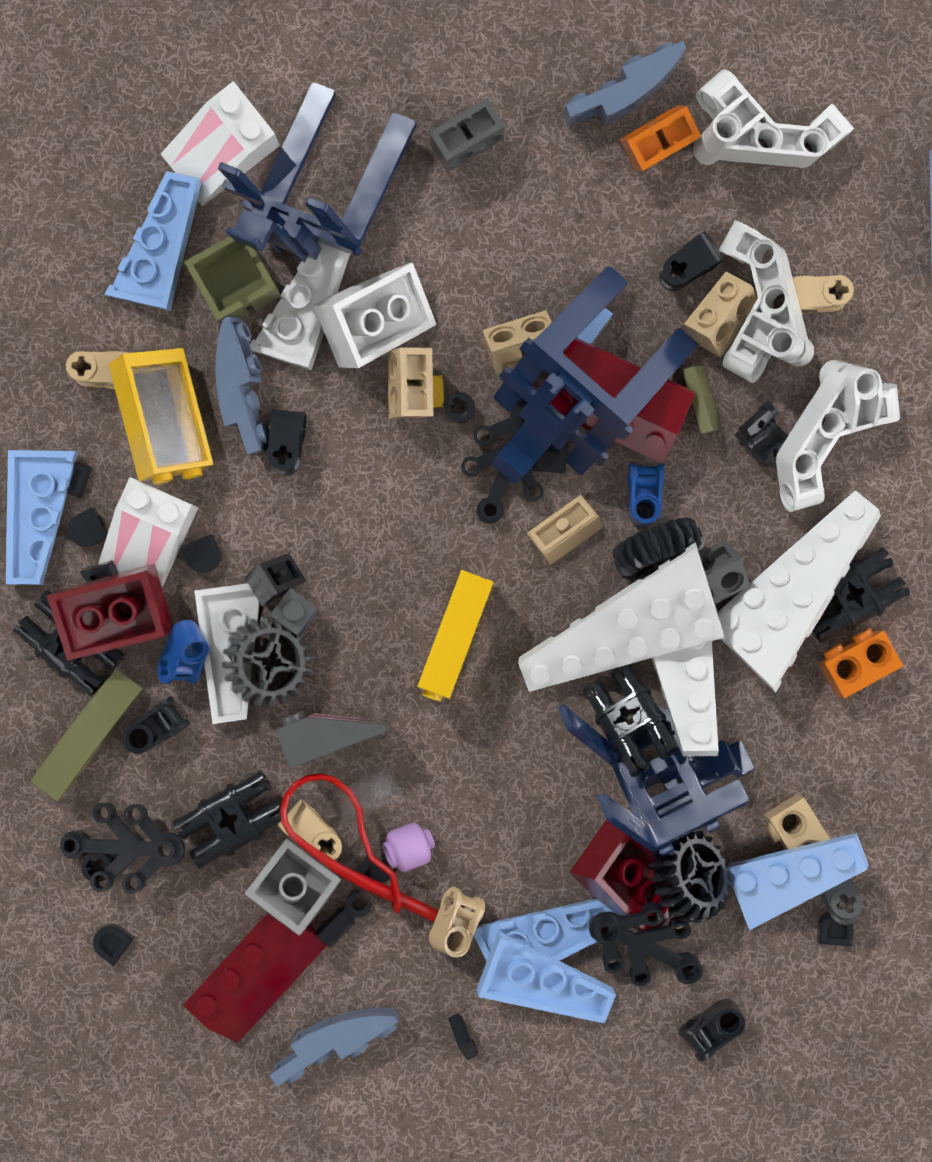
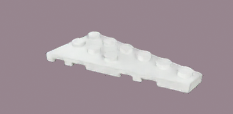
M856 490L754 579L749 587L743 589L717 612L725 637L721 638V640L775 693L782 683L781 678L788 666L791 667L796 660V653L806 637L810 636L834 596V589L841 577L844 578L850 569L849 564L858 549H862L881 517L879 509Z
M696 542L685 549L686 552L674 560H667L661 564L657 571L645 579H638L595 607V611L585 618H579L572 622L568 629L556 637H549L520 656L518 664L528 691L531 692L725 638Z

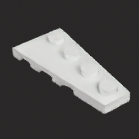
M318 241L317 244L322 249L317 259L314 260L307 257L305 263L301 262L297 267L298 272L290 285H286L280 296L282 298L272 314H268L262 324L264 327L256 340L253 339L250 343L251 351L262 356L312 370L324 335L313 305L338 292L350 254Z
M248 583L195 590L199 628L210 647L204 664L212 723L217 724L247 719L248 702L241 700L245 689L241 692L233 693L231 688L238 682L237 679L231 682L225 681L224 677L232 673L233 670L232 668H222L223 662H231L232 656L223 654V649L234 650L235 645L231 644L228 638L229 636H234L241 639L236 630L238 626H243L250 631L248 620H258L259 601ZM255 639L250 642L245 651L254 652ZM243 661L245 675L251 682L252 664Z
M712 641L651 658L658 674L664 700L666 699L682 756H718Z

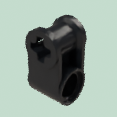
M704 231L665 261L659 273V280L665 289L678 291L698 277L714 269L725 258L706 231ZM672 269L674 271L680 269L683 272L680 277L678 275L671 277L669 274Z
M271 410L267 458L274 471L280 475H292L300 467L302 445L306 430H303L306 429V412ZM287 451L291 459H286L285 464L281 465L277 457H282L283 452Z
M172 696L157 704L145 716L124 731L123 744L129 752L142 754L150 751L191 724L188 719L184 720L175 708ZM137 729H143L148 734V743L145 747L137 746L133 740L134 732Z
M722 999L684 1023L679 1028L678 1034L688 1040L696 1052V1059L699 1062L705 1061L716 1054L720 1048L743 1033L745 1019L739 1006L734 1001ZM725 1013L736 1014L735 1020L730 1024L719 1022L721 1016Z

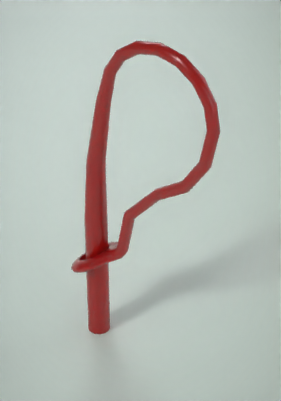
M323 773L305 775L289 787L283 796L280 814L281 823L285 831L295 843L335 874L367 892L391 902L392 909L396 914L400 912L402 907L435 922L439 910L400 892L395 872L374 856L365 833L363 809L349 787L336 777ZM323 780L331 782L347 794L356 810L358 832L368 859L390 876V886L340 864L310 845L293 831L288 822L287 807L290 797L298 787L309 781Z

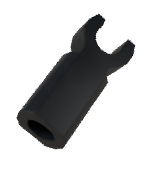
M358 890L353 891L348 896L344 908L339 907L316 930L317 936L328 947H333L356 923L354 920L356 917H363L370 911L372 906L370 902L363 908L354 906L353 900L360 893Z

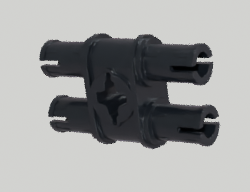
M884 547L859 561L854 559L850 562V569L844 578L841 577L834 589L835 594L831 599L836 606V612L818 621L813 629L814 633L827 628L815 635L820 643L825 642V640L845 629L848 631L856 630V626L876 615L880 617L885 612L887 606L910 595L908 587L894 592V590L906 584L899 576L875 591L870 587L868 578L894 565L892 558L884 559L878 563V560L889 555ZM849 589H856L858 591V595L854 597L855 601H848L846 599V596L850 593Z
M47 590L40 596L42 600H37L34 606L54 621L47 595L52 594V592ZM25 616L18 622L21 625L20 627L17 625L14 627L13 633L17 634L35 649V657L38 659L42 658L59 673L58 676L60 678H70L87 695L92 696L98 690L97 686H101L104 683V679L100 678L82 663V657L67 661L57 627L51 634H47L28 616ZM118 649L93 654L109 667L111 671L120 664L118 661H122L126 656L125 653Z
M628 664L621 666L626 678L619 672L618 668H615L611 673L623 692L624 699L613 704L602 681L591 683L597 696L589 685L583 689V693L596 713V725L602 728L610 742L609 748L615 753H619L630 776L636 777L641 775V772L636 766L635 761L639 768H642L643 772L650 768V764L646 761L636 744L637 740L641 737L648 735L660 759L671 757L664 744L667 745L673 754L677 753L680 748L665 725L667 723L666 715L658 709L651 697V690L641 685L632 670V666ZM632 714L634 722L628 725L627 717Z
M259 770L256 774L237 785L234 783L227 784L225 789L206 800L201 799L200 803H198V808L173 821L175 830L187 823L189 824L187 828L178 832V835L183 840L207 825L213 828L215 837L189 851L192 859L206 853L204 857L194 862L199 869H202L205 865L224 854L226 856L234 855L236 850L255 839L260 840L261 836H263V831L281 821L280 812L275 815L271 814L281 807V802L278 799L254 814L246 809V802L271 789L268 780L257 787L255 786V783L266 778L262 770ZM226 812L229 815L236 814L238 819L234 822V826L232 824L227 826L224 824L223 820L227 817Z

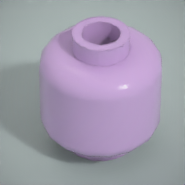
M414 822L390 831L387 834L386 842L382 844L390 867L392 869L397 867L401 872H408L427 864L431 859L430 849L435 848L430 831L428 829L422 830Z

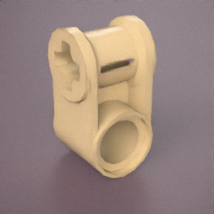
M842 275L793 277L802 315L838 311L853 296L854 287L852 282ZM833 287H835L836 293H842L838 300H836L835 294H829Z
M75 352L67 359L66 370L69 376L81 386L115 390L109 363L128 352ZM85 363H87L91 370H85L84 376H82L78 369H83Z
M300 799L287 814L290 826L296 834L310 845L335 860L342 851V843L337 832L309 804ZM280 821V823L278 824V826L281 828V830H282L285 834H287V832L285 831V829H284V827H283V825H282V823H281V821ZM321 839L325 841L330 840L332 846L330 848L320 847L319 841Z
M449 888L442 898L439 912L429 934V942L432 948L451 957L458 958L465 955L471 946L478 923L483 917L485 911L484 900L479 897H468L462 894L459 888ZM452 933V941L449 945H447L448 937Z

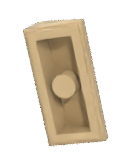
M580 494L528 531L527 534L549 565H551L601 530L603 524L596 512Z

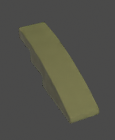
M115 669L60 739L30 783L58 803L101 750L102 744L122 721L123 715L143 692V688Z

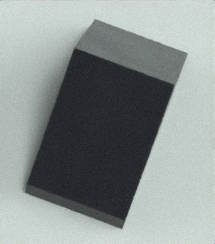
M290 553L258 564L245 577L262 607L286 594L290 588L293 590L306 582Z

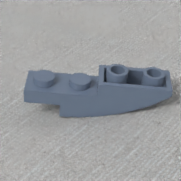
M684 41L674 45L672 42L662 44L655 49L653 54L642 57V55L634 56L628 59L624 66H622L619 83L617 80H612L600 86L599 91L588 96L586 93H581L572 97L568 104L565 105L563 115L568 127L597 115L600 116L605 127L637 109L651 98L674 72L686 49Z
M228 316L222 320L216 349L215 375L219 407L224 426H238L247 455L260 454L268 451L269 430L266 424L261 422L258 412L260 402L256 393L253 390L251 391L250 386L262 382L259 375L262 372L261 364L257 356L252 354L249 344L251 334L246 323L242 322L241 318Z
M396 1008L360 1009L327 1018L306 1028L293 1037L290 1045L294 1052L275 1064L269 1076L276 1087L285 1081L291 1084L305 1073L304 1068L313 1062L316 1065H320L333 1055L332 1049L336 1051L341 1060L348 1055H351L352 1058L360 1055L369 1047V1041L377 1036L380 1039L385 1038L397 1028L396 1023L399 1020L398 1010Z

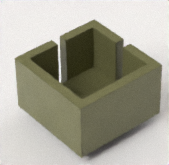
M230 236L184 262L220 325L223 318L230 316L242 319L249 315L246 308L252 306L256 311L281 297L256 250L234 241Z

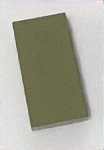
M692 366L683 369L687 388L696 392L692 405L700 433L712 434L723 430L705 367Z

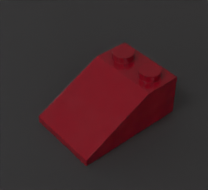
M155 564L123 571L47 595L67 661L165 637L173 627Z
M606 819L570 873L591 895L619 917L641 912L642 907L649 902H656L660 905V895L653 894L657 889L655 882L650 881L654 876V872L648 866L655 862L651 856L652 852L613 826ZM661 906L664 919L659 925L649 926L645 924L634 927V929L640 932L662 927L669 917L668 907ZM656 912L650 913L648 916H653Z

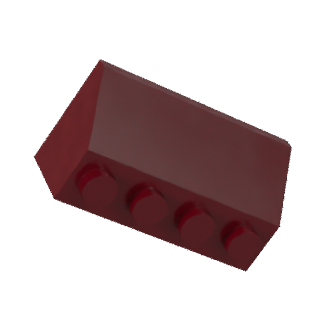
M578 338L568 346L564 354L613 398L621 392L642 368ZM667 380L629 424L634 430L625 440L618 436L614 441L664 463L678 436L696 392ZM563 388L551 405L566 416L579 401ZM592 413L581 426L592 430L600 419Z
M266 912L188 997L183 1006L207 1029L238 1043L327 945L317 936L316 929L310 924L298 936Z

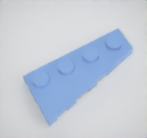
M166 171L147 209L149 213L142 227H138L133 237L135 241L127 257H123L118 267L120 271L113 285L109 284L104 295L171 311L202 184L200 179Z
M8 450L6 584L43 585L67 497V488L70 486L74 471L73 466L79 452Z
M857 833L729 863L726 869L731 871L728 874L729 879L733 884L734 892L748 928L751 930L866 871L869 864Z
M591 899L480 924L477 926L474 937L486 961L498 931L560 961L597 942L589 933L588 925L591 918L601 912L613 911L598 899Z
M499 931L476 989L480 998L605 1023L616 996L613 987Z

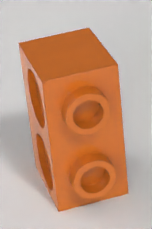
M677 105L619 140L633 168L644 171L702 136L688 107Z
M867 628L853 636L855 642L843 648L842 644H838L823 652L825 658L818 661V664L836 697L845 699L903 667L884 630L872 631L871 628ZM872 644H875L879 649V657L874 662L869 661L866 654L868 647ZM842 660H846L850 665V672L845 678H841L837 673V666Z

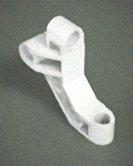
M723 69L696 93L699 105L710 115L713 121L702 133V137L694 143L693 152L695 158L705 165L723 160L805 168L816 162L829 149L834 148L854 127L833 103L814 119L810 126L775 123L742 86L736 76L730 71ZM758 138L763 139L767 143L768 149L760 145ZM804 143H808L812 147L813 153L805 148Z
M735 220L719 251L743 264L750 265L758 299L734 342L726 352L723 359V367L754 383L762 375L771 355L793 366H804L813 358L814 346L807 337L785 250L771 239L761 235L758 231ZM773 249L774 255L768 263L763 264L762 257L764 253ZM784 294V304L780 308L774 309V299L778 295Z
M831 360L823 365L819 374L820 387L783 443L776 457L780 497L787 511H797L824 501L825 494L821 465L840 436L892 423L900 419L896 384H882L878 372L870 368L838 360ZM826 415L825 423L822 425V420ZM800 456L799 464L795 467L796 460Z

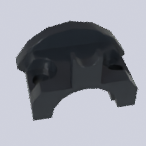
M768 400L759 407V410L738 428L740 432L734 434L739 439V444L749 448L754 459L765 467H769L776 461L780 448L789 436L776 423L774 417L779 413Z

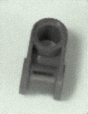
M851 878L819 894L831 918L836 923L850 925L857 921L862 910V900ZM842 900L846 905H853L849 914L845 909H838Z

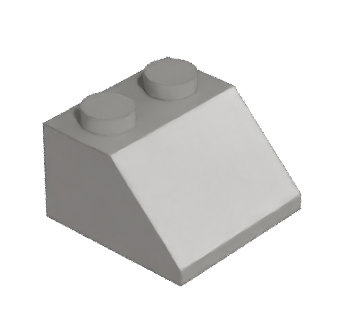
M286 839L244 895L300 936L334 893L341 879Z

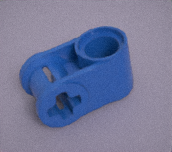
M629 462L627 476L628 517L635 526L648 527L661 514L664 464L658 463L656 467L636 466L635 462ZM647 503L650 505L653 512L650 519L639 517L636 512L637 504Z
M182 620L171 628L157 666L158 677L161 683L169 684L172 680H186L189 684H196L199 681L210 647L197 623L194 621Z

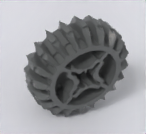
M268 616L261 617L260 627L255 619L248 620L250 631L243 626L236 628L241 639L229 636L228 641L235 645L234 650L223 649V654L232 656L231 662H223L222 668H232L233 670L232 673L224 677L225 681L231 682L237 679L238 682L233 685L231 691L238 693L245 689L241 700L248 702L254 695V706L261 707L265 699L268 707H275L276 696L281 704H287L288 697L286 692L293 697H298L299 691L295 685L297 684L302 687L308 685V682L301 678L302 674L311 675L313 672L311 668L304 667L305 661L311 662L314 660L313 655H304L303 652L309 649L311 644L310 642L299 643L304 636L303 631L298 636L291 635L292 632L284 627L282 628V624L276 620H273L271 625ZM269 633L268 641H264L261 650L256 653L245 651L252 640L260 635ZM279 637L288 645L292 654V662L281 656V644L278 643ZM271 653L272 656L270 658H273L274 662L281 663L282 666H267L265 670L264 667L266 665H262V661L254 660V657H269ZM243 661L255 667V679L258 680L257 686H254L246 677ZM277 672H290L282 684L275 688L267 689L268 682L272 683V679Z

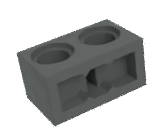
M486 98L430 131V146L448 173L504 140L505 126L489 99Z
M726 539L699 553L715 604L750 586L741 557Z

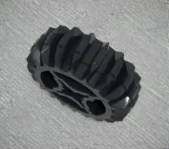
M678 518L665 523H659L621 541L613 549L614 564L622 578L632 580L647 577L657 571L659 566L667 560L672 561L686 552L685 549L695 542L698 552H700L705 545L702 539V532L692 518Z
M694 830L671 842L675 851L665 856H661L659 851L656 853L652 852L651 856L655 862L648 867L654 872V876L650 881L655 882L657 888L653 894L660 895V906L668 907L669 916L678 917L679 921L699 923L714 918V916L718 915V912L726 908L725 901L731 898L727 889L733 885L727 876L731 871L726 869L725 861L727 857L721 856V846L713 845L712 836H704L703 831Z

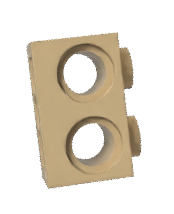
M725 272L684 325L699 346L721 358L735 340L758 297L751 284Z
M546 310L482 330L488 355L498 379L507 366L513 370L525 353L519 349L528 337L534 341L552 323Z
M400 347L387 352L389 419L432 417V348Z
M798 794L764 814L768 822L764 826L766 832L774 843L780 841L785 850L800 847L807 843H816L830 839L805 798ZM794 814L796 816V825L791 830H784L782 827L784 817Z

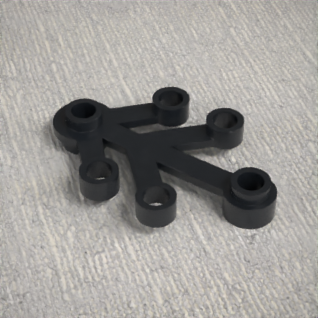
M522 401L516 404L511 411L510 418L491 426L481 425L477 427L473 435L475 443L483 447L488 446L493 438L514 431L512 439L524 424L519 413L528 402ZM481 430H486L490 434V439L486 442H481L477 438V433ZM506 445L479 457L469 456L465 458L461 464L462 473L467 477L477 476L481 470L492 466V461ZM548 449L544 454L551 456V465L544 467L540 464L539 460L536 462L537 467L543 471L552 469L556 463L554 453ZM468 461H474L478 469L474 473H469L465 469V464ZM530 469L521 479L524 487L523 495L526 500L536 502L543 496L544 489L535 480ZM500 471L496 475L489 496L482 499L476 508L477 517L485 524H494L503 515V506L500 502L509 479ZM531 485L539 489V495L536 498H532L527 494V489ZM485 505H494L496 507V514L491 517L485 515Z
M110 802L97 804L93 808V818L98 823H106L119 840L90 839L84 831L76 830L66 833L60 842L61 852L70 859L83 857L87 853L120 854L105 870L95 872L91 876L90 885L97 892L109 890L113 886L114 880L139 855L151 856L137 872L128 873L122 879V888L125 892L129 894L137 893L143 890L146 881L161 866L171 867L178 864L183 859L185 853V844L181 837L173 832L163 833L149 817L147 808L140 803L129 805L124 811V818L131 825L138 824L151 841H140L117 815L115 806ZM103 807H105L108 810V816L106 819L103 818L101 815V809ZM134 808L138 809L140 813L138 820L132 816ZM70 840L75 842L76 847L74 851L69 847ZM164 844L169 845L171 849L169 856L163 852ZM100 875L104 876L106 880L104 887L99 884ZM131 877L137 880L136 889L130 884Z
M656 902L645 904L641 912L620 917L613 912H601L593 916L589 922L588 928L591 937L603 945L604 954L602 961L604 969L608 973H618L624 967L622 954L617 950L616 942L619 941L628 946L632 965L629 969L632 983L636 986H644L651 980L649 967L645 964L643 953L673 967L678 981L683 984L695 983L703 975V969L697 956L690 952L677 954L655 943L673 938L684 939L688 937L691 933L689 922L679 921L678 917H673L667 926L636 933L628 930L645 924L649 926L659 925L663 921L664 915L661 906ZM655 912H656L655 915H653V916H648L650 913H655Z

